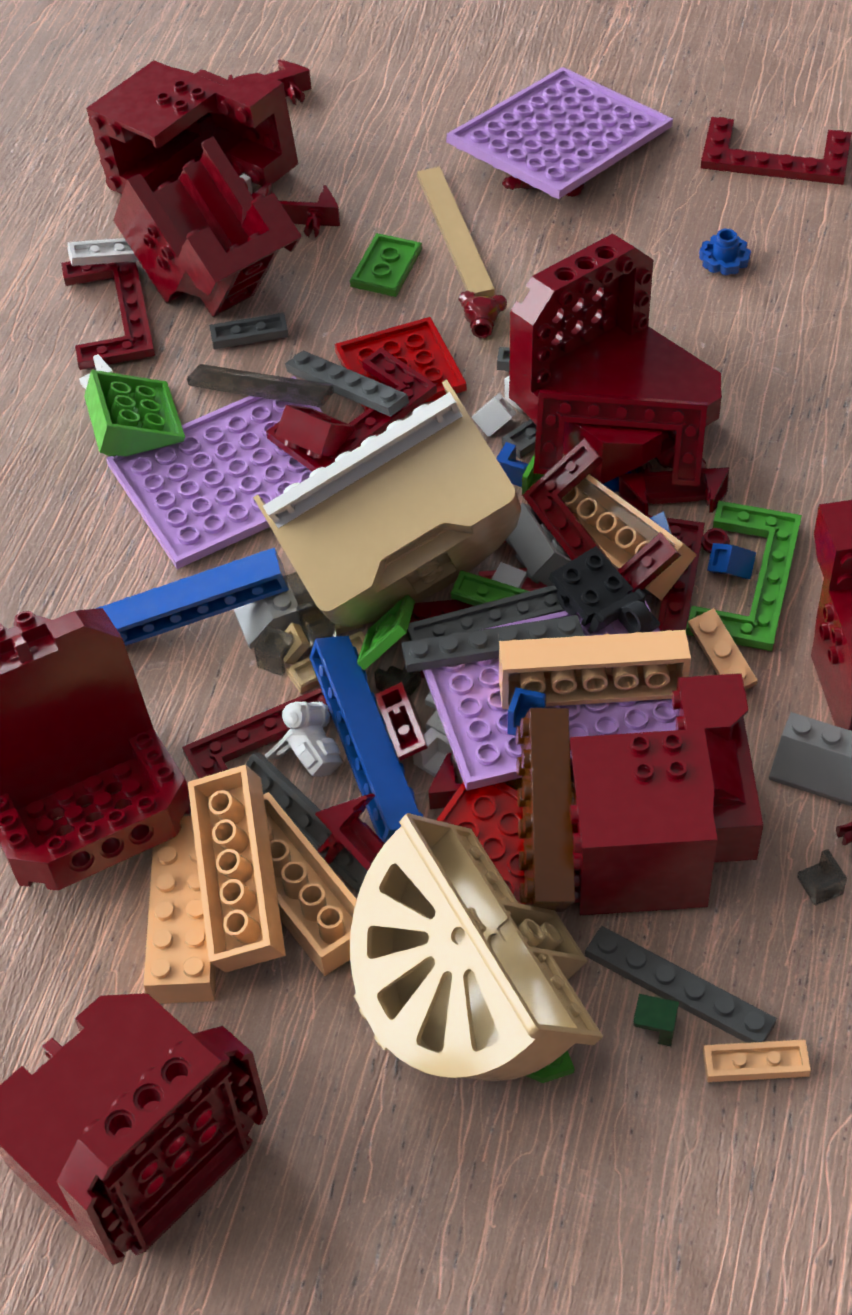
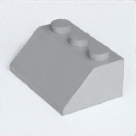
M522 503L518 525L506 539V542L516 550L517 554L515 557L527 568V576L537 584L542 582L547 586L553 585L549 580L551 572L572 560L534 510L527 504Z
M289 583L288 591L233 609L250 649L277 640L291 623L299 624L303 629L301 610Z
M791 712L781 735L769 780L852 806V731Z

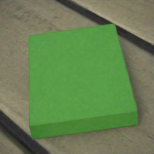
M376 233L350 279V287L397 297L422 251V243Z
M405 595L367 630L357 660V664L362 669L366 670L407 633L415 601L409 595Z

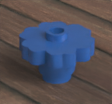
M722 229L718 231L717 235H713L710 241H704L699 253V258L703 261L705 269H708L711 273L720 271L723 275L739 273L740 268L748 266L751 251L747 248V242L738 237L737 233L732 229Z

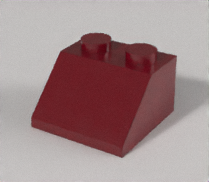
M285 405L275 436L284 439V445L299 449L300 446L307 449V455L321 459L322 455L333 456L354 432L355 426L313 408Z

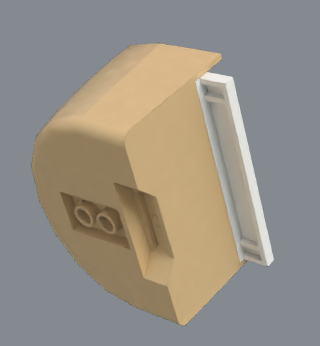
M447 379L442 382L446 395L429 405L423 404L413 411V415L405 420L394 421L382 434L366 438L359 448L352 452L346 451L340 454L335 459V462L326 468L320 467L315 469L308 479L300 484L297 482L285 488L284 493L266 504L259 495L253 497L314 603L335 624L355 627L376 622L405 595H409L415 603L432 596L455 582L461 570L469 572L478 566L504 543L518 525L521 505L515 488Z

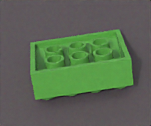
M91 370L84 397L100 453L107 456L118 455L126 457L184 442L185 434L167 381Z

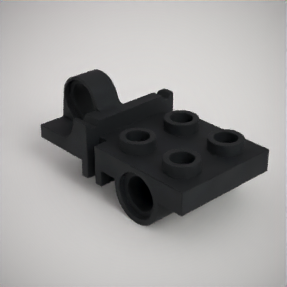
M597 546L550 574L549 580L558 589L557 598L561 607L570 615L578 613L583 619L581 622L583 626L591 623L588 629L590 634L598 632L617 619L629 633L652 632L660 626V622L646 606L645 594L640 589L633 593L632 586Z

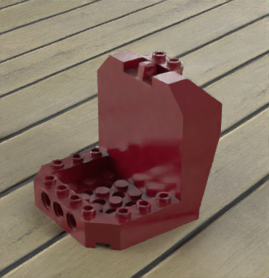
M613 233L531 276L526 284V287L530 289L522 303L516 301L510 310L509 398L536 425L539 390L708 403L706 426L718 420L720 416L722 399L721 373L648 326L654 260ZM565 422L563 454L567 455L585 438L604 460L590 473L592 477L602 484L642 466L653 458L662 467L673 468L676 442L675 430Z
M103 608L76 610L54 620L35 615L31 611H23L15 616L14 627L7 629L0 624V847L19 886L31 887L33 882L44 883L49 890L59 891L176 837L182 828L180 821L183 815L190 814L191 812L186 779L152 726L123 638Z
M148 993L99 996L75 1018L80 1032L62 1047L53 1038L49 1039L42 1046L46 1052L45 1055L49 1058L45 1064L41 1065L33 1075L21 1066L0 1085V1154L4 1162L36 1195L97 1249L112 1265L122 1262L125 1257L123 1253L131 1250L136 1256L146 1252L248 1152L253 1143V1140L248 1136L254 1123L258 1126L263 1125L269 1114L253 1052L224 1026L192 1034Z

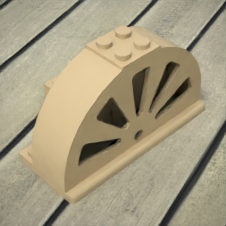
M407 813L399 821L401 827L384 844L372 862L360 888L351 925L350 960L356 990L354 998L360 1007L361 1015L371 1026L377 1044L383 1050L391 1051L400 1060L424 1073L439 1077L487 1081L511 1080L539 1071L554 1062L575 1043L595 1045L603 1035L568 982V979L588 961L556 911L518 903L472 829Z

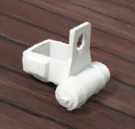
M306 701L286 705L282 711V719L290 729L265 754V757L267 759H280L292 749L311 776L322 777L331 775L343 761L339 756L341 752L337 743L332 738H328L323 729L330 721L328 706L323 702L307 703Z

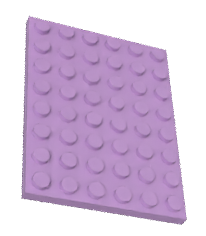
M562 67L447 133L446 142L459 150L471 154L476 159L482 160L494 168L500 169L512 177L544 191L551 197L560 199L671 128L673 119Z
M295 376L183 424L184 442L126 457L116 455L106 458L109 468L176 569L269 528L268 522L253 497L259 495L267 504L283 494L285 488L297 482L300 484L309 478L312 471L268 440L266 431L281 420L285 405L309 407L322 412Z
M562 611L491 628L573 615ZM576 613L575 615H578L581 624L583 619L578 613ZM618 619L592 634L588 632L591 623L586 626L581 624L584 636L629 633ZM656 628L652 632H659L660 630ZM499 658L423 670L466 790L522 778V776H517L516 770L517 757H521V745L516 744V736L507 734L508 709H502ZM672 699L546 707L569 708V737L676 730V717L679 716V709L673 710ZM570 751V766H572L571 751Z

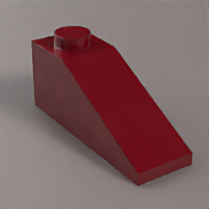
M401 682L375 694L399 760L402 761L428 749L421 721L403 683Z

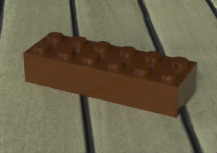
M530 708L526 716L521 718L520 726L516 727V744L521 745V757H517L516 770L517 776H522V788H518L517 804L518 807H523V819L518 821L519 839H524V851L519 852V870L524 871L525 883L520 884V902L525 903V905L564 912L575 902L573 830L570 821L572 799L569 708Z

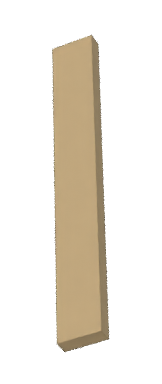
M435 167L417 171L420 185L466 291L474 292L476 297L494 296L493 284L441 168Z

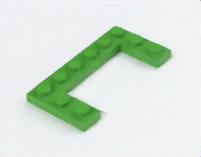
M718 501L713 528L767 538L750 616L716 610L736 645L767 651L773 650L802 515ZM692 606L688 621L711 609ZM687 623L686 635L694 636Z

